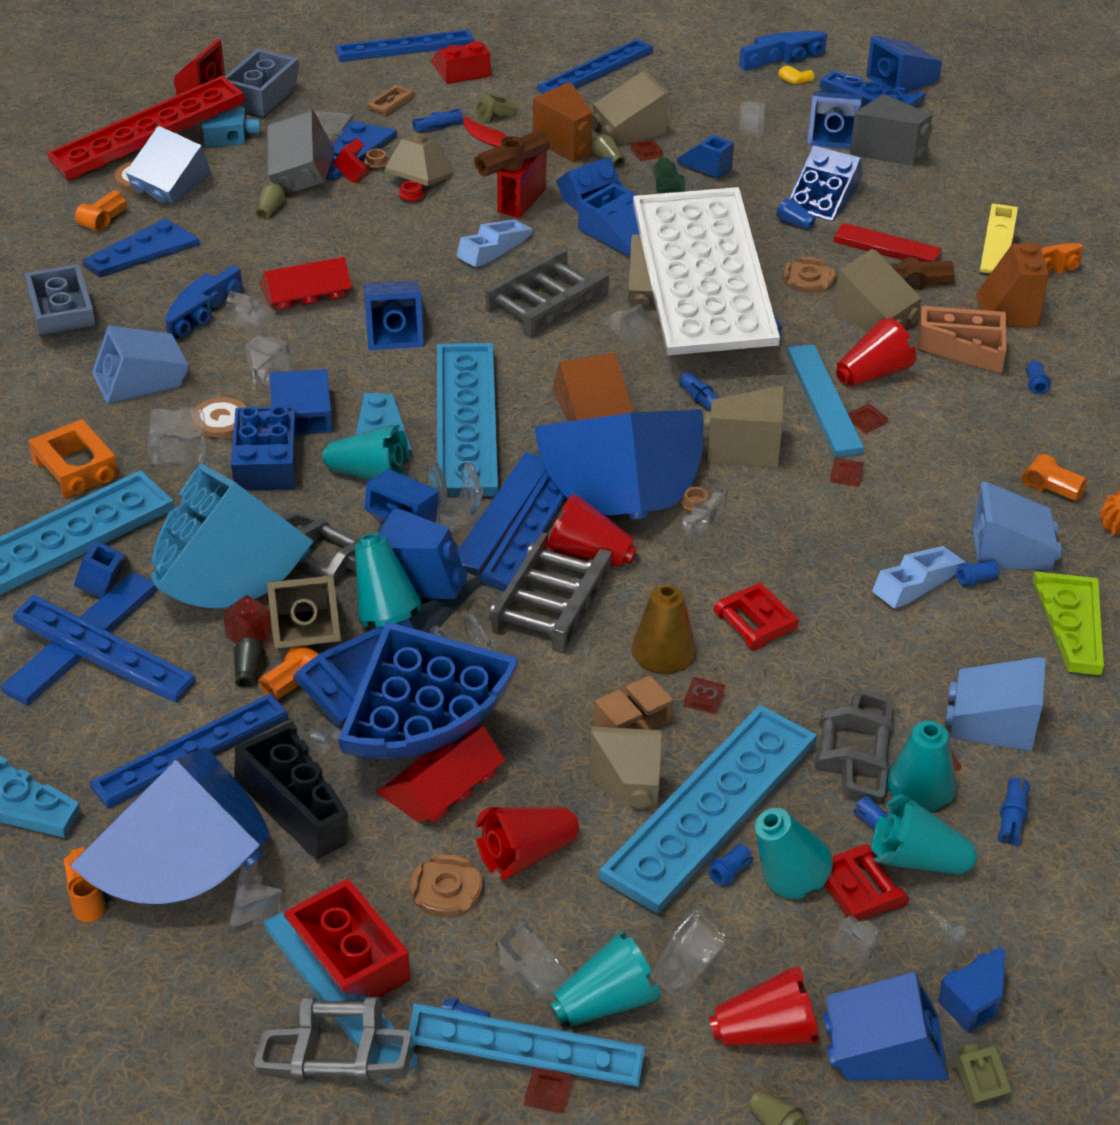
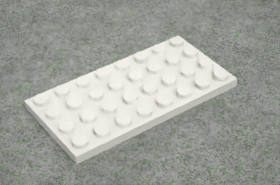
M739 187L633 196L634 211L667 356L779 346V332Z

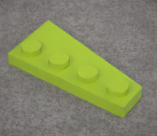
M1034 571L1033 584L1068 672L1102 675L1104 660L1098 578Z

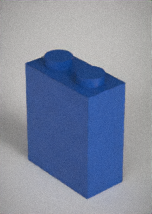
M327 369L270 373L271 407L295 406V435L332 432Z

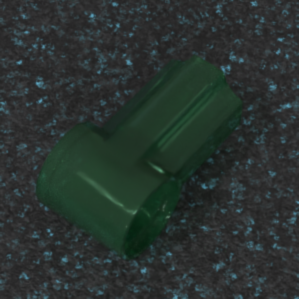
M660 158L657 163L653 164L657 193L685 192L684 176L678 175L675 163L671 162L669 158Z

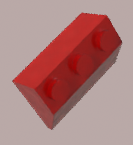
M345 257L268 270L264 272L259 281L269 308L277 307V311L293 308L292 303L303 302L304 306L320 302L319 298L329 297L330 301L343 299L346 297L345 293H349L352 289Z
M484 725L479 726L455 742L430 753L423 754L376 792L416 822L429 820L433 823L449 812L446 807L451 803H458L469 797L473 793L471 787L479 782L481 784L497 774L495 768L503 763L505 759Z
M349 878L283 912L286 920L343 993L381 997L410 981L409 951Z

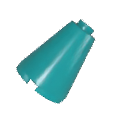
M389 425L329 442L327 448L323 450V463L331 472L368 480L375 478L387 469L406 476L407 471L401 473L403 462H409L406 434L404 430L398 431L399 425Z
M370 533L360 537V542L355 545L357 604L360 624L368 627L367 621H375L376 627H382L386 621L395 624L412 617L411 610L415 607L419 612L422 609L421 600L387 538L379 536L378 533Z
M923 721L913 728L889 771L887 788L890 795L892 794L893 797L897 794L906 795L931 813L938 811L939 808L945 805L949 806L953 802L957 792V780L948 732L945 727L934 721Z
M897 794L889 800L886 806L892 809L887 817L880 815L872 837L871 848L875 852L874 854L877 855L874 858L875 862L882 865L953 875H963L974 867L977 852L974 850V843L906 795Z
M770 808L762 812L756 820L755 830L762 876L768 887L773 892L787 899L806 897L805 893L813 889L817 891L821 889L831 876L833 858L827 843L784 809Z
M623 930L609 940L552 993L555 1001L550 1003V1007L560 1024L567 1021L570 1027H574L654 1003L661 999L662 995L658 983L650 986L647 979L650 978L649 974L652 973V970L634 940L630 936L626 938V932Z

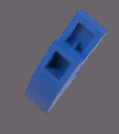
M798 31L754 38V44L740 48L739 67L746 71L780 60L788 64L825 53L827 33Z
M233 265L215 277L205 273L186 287L173 302L165 319L167 333L172 334L174 339L177 340L180 337L186 336L199 325L207 323L212 318V308H217L222 302L238 295L243 290L241 269Z

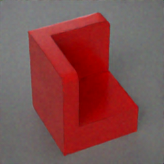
M358 138L345 146L333 163L353 183L358 182L370 172V169L357 157L364 146Z

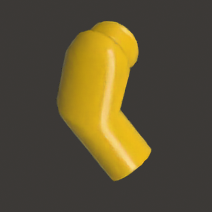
M783 66L778 72L779 78L790 84L796 85L814 81L812 70L800 72L791 66Z

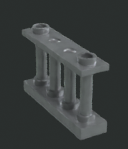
M563 248L486 290V311L490 313L501 306L523 319V334L531 339L608 296L609 275L601 270L586 278L567 266L568 250ZM562 275L576 285L568 289L553 280V278ZM542 285L557 295L547 299L533 289ZM522 295L538 306L528 310L513 300Z
M542 532L537 541L530 544L525 560L499 601L492 604L489 620L492 621V633L499 634L506 622L549 634V638H552V650L564 654L611 574L612 552L600 549L594 560L590 559L589 561L573 558L547 550L548 534ZM545 562L584 573L585 575L582 579L574 581L542 572L538 569ZM530 582H535L573 593L570 599L562 601L527 591L526 589ZM518 602L554 611L561 615L558 620L548 621L514 611V608Z

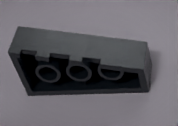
M293 721L235 747L234 778L316 859L346 845L348 813L331 784L326 783L322 776L323 771L318 762L314 763L309 755V747L304 739L301 740L299 738L297 727Z

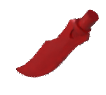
M467 116L464 117L466 130L483 143L498 147L501 145V140L507 137L502 131L481 125Z

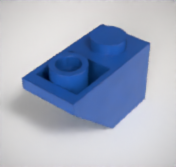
M712 135L678 157L677 163L719 179L732 169L734 142Z
M94 541L82 559L74 586L102 598L114 583L128 556Z
M1001 947L989 954L982 953L978 955L970 965L959 971L952 970L941 981L938 1002L967 1033L972 1032L998 1015L1003 995L1005 951Z

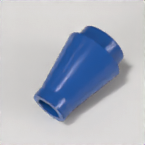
M785 198L780 203L776 212V216L780 218L781 222L804 228L807 231L816 221V217L811 215L794 199L789 200Z

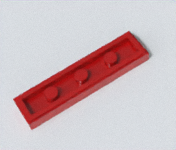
M846 223L841 224L834 235L833 241L834 243L865 251L874 249L880 255L900 260L914 257L920 262L937 261L942 250L940 247Z

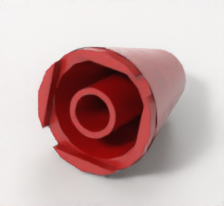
M893 318L879 320L837 363L836 375L840 382L843 384L848 383L853 387L913 366L917 360L915 346L909 347L907 339L911 337L908 332Z
M572 494L562 508L565 512L560 520L557 519L547 544L548 549L559 554L586 560H594L598 551L604 549L612 552L611 565L622 567L624 563L631 564L638 547L633 546L635 539L582 497Z
M491 807L480 812L476 821V828L482 826V837L476 839L481 860L491 874L495 869L498 870L501 874L500 880L512 878L570 844L576 839L579 831V822L576 815L566 807Z
M800 965L791 967L715 1006L716 1015L709 1016L714 1040L722 1038L724 1046L819 1043V1033L809 994L804 987V977Z

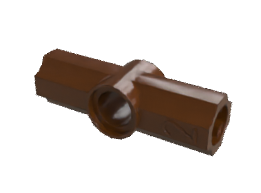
M542 130L523 137L507 136L501 140L500 146L474 157V164L478 173L483 177L503 169L510 171L523 168L525 160L549 150L550 141Z
M909 257L900 263L890 264L913 289L918 288L922 290L926 285L954 283L955 273L952 260L920 262L917 258Z

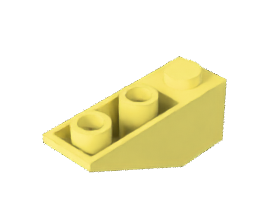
M992 203L980 272L991 274L1012 245L1018 207Z

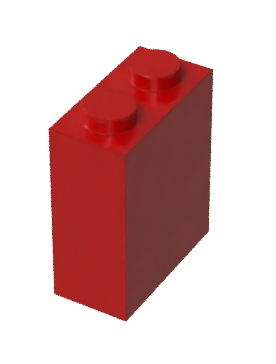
M547 151L525 160L523 168L510 171L503 169L497 172V213L521 218L546 190Z

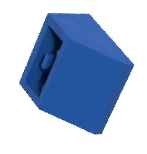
M610 157L568 171L556 180L564 201L577 212L579 202L612 183L622 186Z
M387 469L366 483L364 510L381 524L385 523L393 509H402L436 523L439 490Z

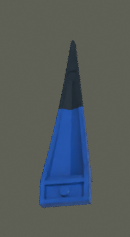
M482 573L466 581L456 599L435 598L423 604L419 612L417 608L411 610L412 617L395 624L433 634L482 583L480 581ZM379 626L320 653L297 670L293 676L296 682L337 727L346 721L384 626Z

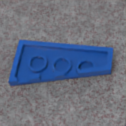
M832 71L820 79L819 88L829 92L862 95L861 105L864 106L885 94L913 107H917L925 101L926 94L921 91H917L916 95L907 93L906 88L896 86L895 89L883 87V82L875 80L862 82V77L838 71Z
M351 121L333 143L335 152L326 179L336 181L344 175L333 163L340 151L356 138L364 144L357 156L360 160L364 161L367 151L380 149L385 146L388 140H393L397 137V130L369 125L361 121Z
M165 218L121 241H117L101 251L95 252L93 255L83 259L82 262L84 268L98 277H103L131 268L133 264L139 262L147 263L153 261L155 257L167 253L169 255L180 252L179 249L189 246L191 248L200 246V241L198 237Z

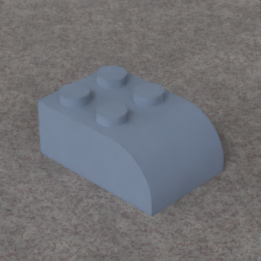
M257 48L224 77L244 94L246 102L238 106L244 107L247 113L264 117L293 90L298 77L299 60L298 58Z
M79 264L24 273L29 302L39 336L95 326L92 304Z

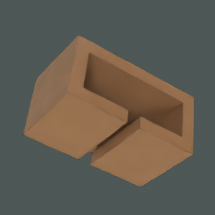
M650 675L625 686L624 692L619 689L594 700L593 722L597 727L654 730L672 721L673 699Z

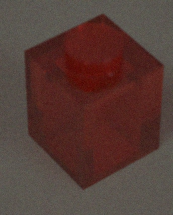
M245 595L223 611L226 638L236 645L243 638H255L264 642L272 636L269 608L250 596Z

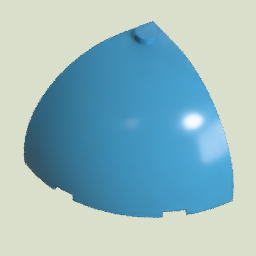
M200 463L178 495L182 498L179 507L169 511L161 528L151 560V564L156 567V570L151 573V578L159 590L183 603L206 608L232 607L247 603L266 594L267 583L284 580L297 563L302 562L308 556L310 546L314 541L236 482Z

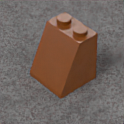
M567 82L533 98V132L538 130L545 132L550 141V150L573 163L582 158H587L591 154L592 111L573 84Z
M1031 242L1012 244L976 293L980 310L1006 312V327L1039 326L1049 276L1040 244Z
M615 352L559 362L552 392L568 422L634 413Z

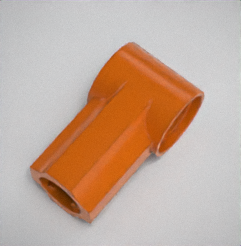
M113 190L92 205L88 203L81 204L76 210L75 221L80 226L100 233L101 229L109 226L110 219L128 208L127 200L122 196L121 192Z
M1047 454L1038 455L1022 474V482L1026 487L1036 488L1038 492H1042L1046 488L1075 501H1078L1082 496L1088 481L1084 476L1059 467L1057 461Z
M306 645L291 647L283 663L258 679L260 688L266 695L271 693L276 700H279L299 686L293 678L295 672L319 654Z
M82 847L71 850L70 854L64 858L67 892L75 918L83 922H92L103 916L106 911V903L103 891L85 880L70 866L86 850Z

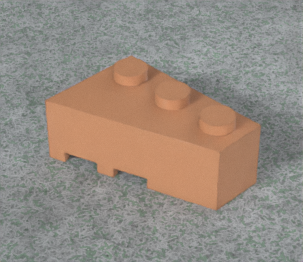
M921 306L917 329V349L1002 374L1006 356V312Z

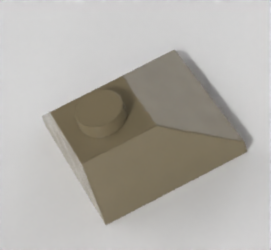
M413 133L412 136L402 138L385 167L386 173L427 186L449 179L454 174L437 142L427 139V135L421 133Z
M592 726L590 778L622 805L633 806L637 809L658 807L662 730Z

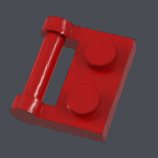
M761 582L719 600L713 608L714 613L720 619L725 618L745 639V644L752 651L764 647L769 641L798 629L799 619ZM740 608L760 629L754 631L734 610Z
M867 844L832 856L833 867L831 876L824 885L852 924L890 909L893 911L904 907L909 901L905 891L902 888H897L880 864L874 861L876 854ZM863 866L883 892L879 895L859 867Z

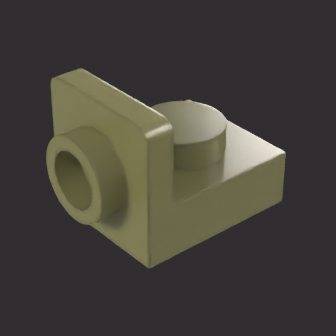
M483 92L481 99L477 102L475 114L483 123H489L493 114L499 117L504 115L514 117L517 108L507 97Z
M980 1043L971 1044L957 1049L959 1056L948 1062L950 1069L958 1068L971 1105L1012 1092L996 1046L981 1049Z

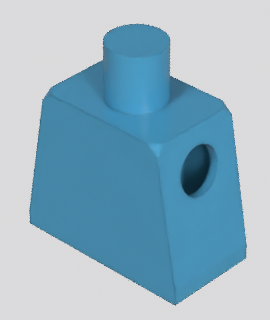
M237 106L235 109L218 113L212 119L204 120L203 136L205 148L245 144L246 134H260V119H246L245 108Z

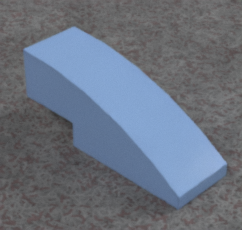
M515 219L481 224L477 235L460 237L456 257L474 267L485 265L523 243L532 235L533 228Z
M944 546L904 555L900 566L880 570L872 592L895 609L909 604L952 578L956 574L957 568L965 563V561Z

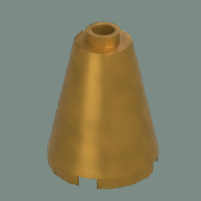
M672 585L658 586L651 592L631 645V653L643 669L653 673L672 674L673 671L688 668L695 660L696 645L684 594L679 588Z

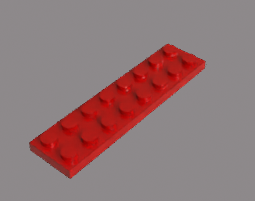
M222 75L46 152L50 163L66 180L76 179L85 172L102 168L112 160L124 158L128 153L142 149L158 126L176 133L182 129L192 128L200 121L212 119L218 113L225 110L235 109L239 104L246 102L243 92Z

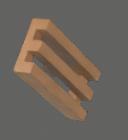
M395 85L367 103L366 109L368 111L374 110V113H381L382 116L386 117L415 98V92Z

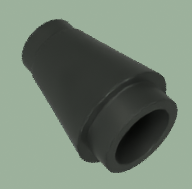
M243 638L233 648L235 684L238 687H254L265 659L266 651L260 640Z

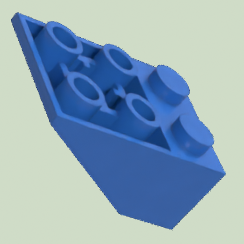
M813 145L789 200L794 199L813 216L833 221L854 194L863 175L861 158Z
M612 183L579 202L578 229L630 257L632 234L640 235L633 206V196L636 195L632 191Z
M249 406L235 408L231 460L233 481L245 490L295 489V406Z

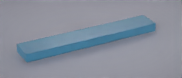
M815 345L787 347V356L834 457L863 455L864 446Z
M283 912L264 921V929L320 1001H365V998L368 996L348 994L341 991L286 920ZM382 1013V1029H395ZM333 1017L358 1049L364 1029L363 1017ZM380 1044L376 1064L396 1062L399 1059L402 1045ZM414 1052L410 1068L418 1064L417 1056ZM393 1078L381 1079V1080H382L384 1083H386V1082L390 1081V1080L393 1079Z
M417 1003L413 1005L408 1029L411 1032L415 1045L639 1087L645 1046Z

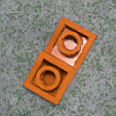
M1068 243L1041 248L1048 273L1052 269L1060 274L1068 270H1075L1081 263L1083 245L1080 243Z

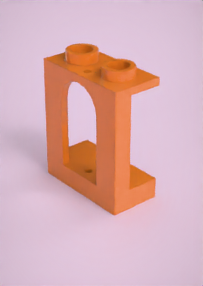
M83 419L28 440L33 463L37 467L44 465L60 483L64 499L72 495H79L87 489L102 483H108L112 479L119 477L116 456ZM88 448L94 455L91 462L81 466L69 465L62 459L64 456Z

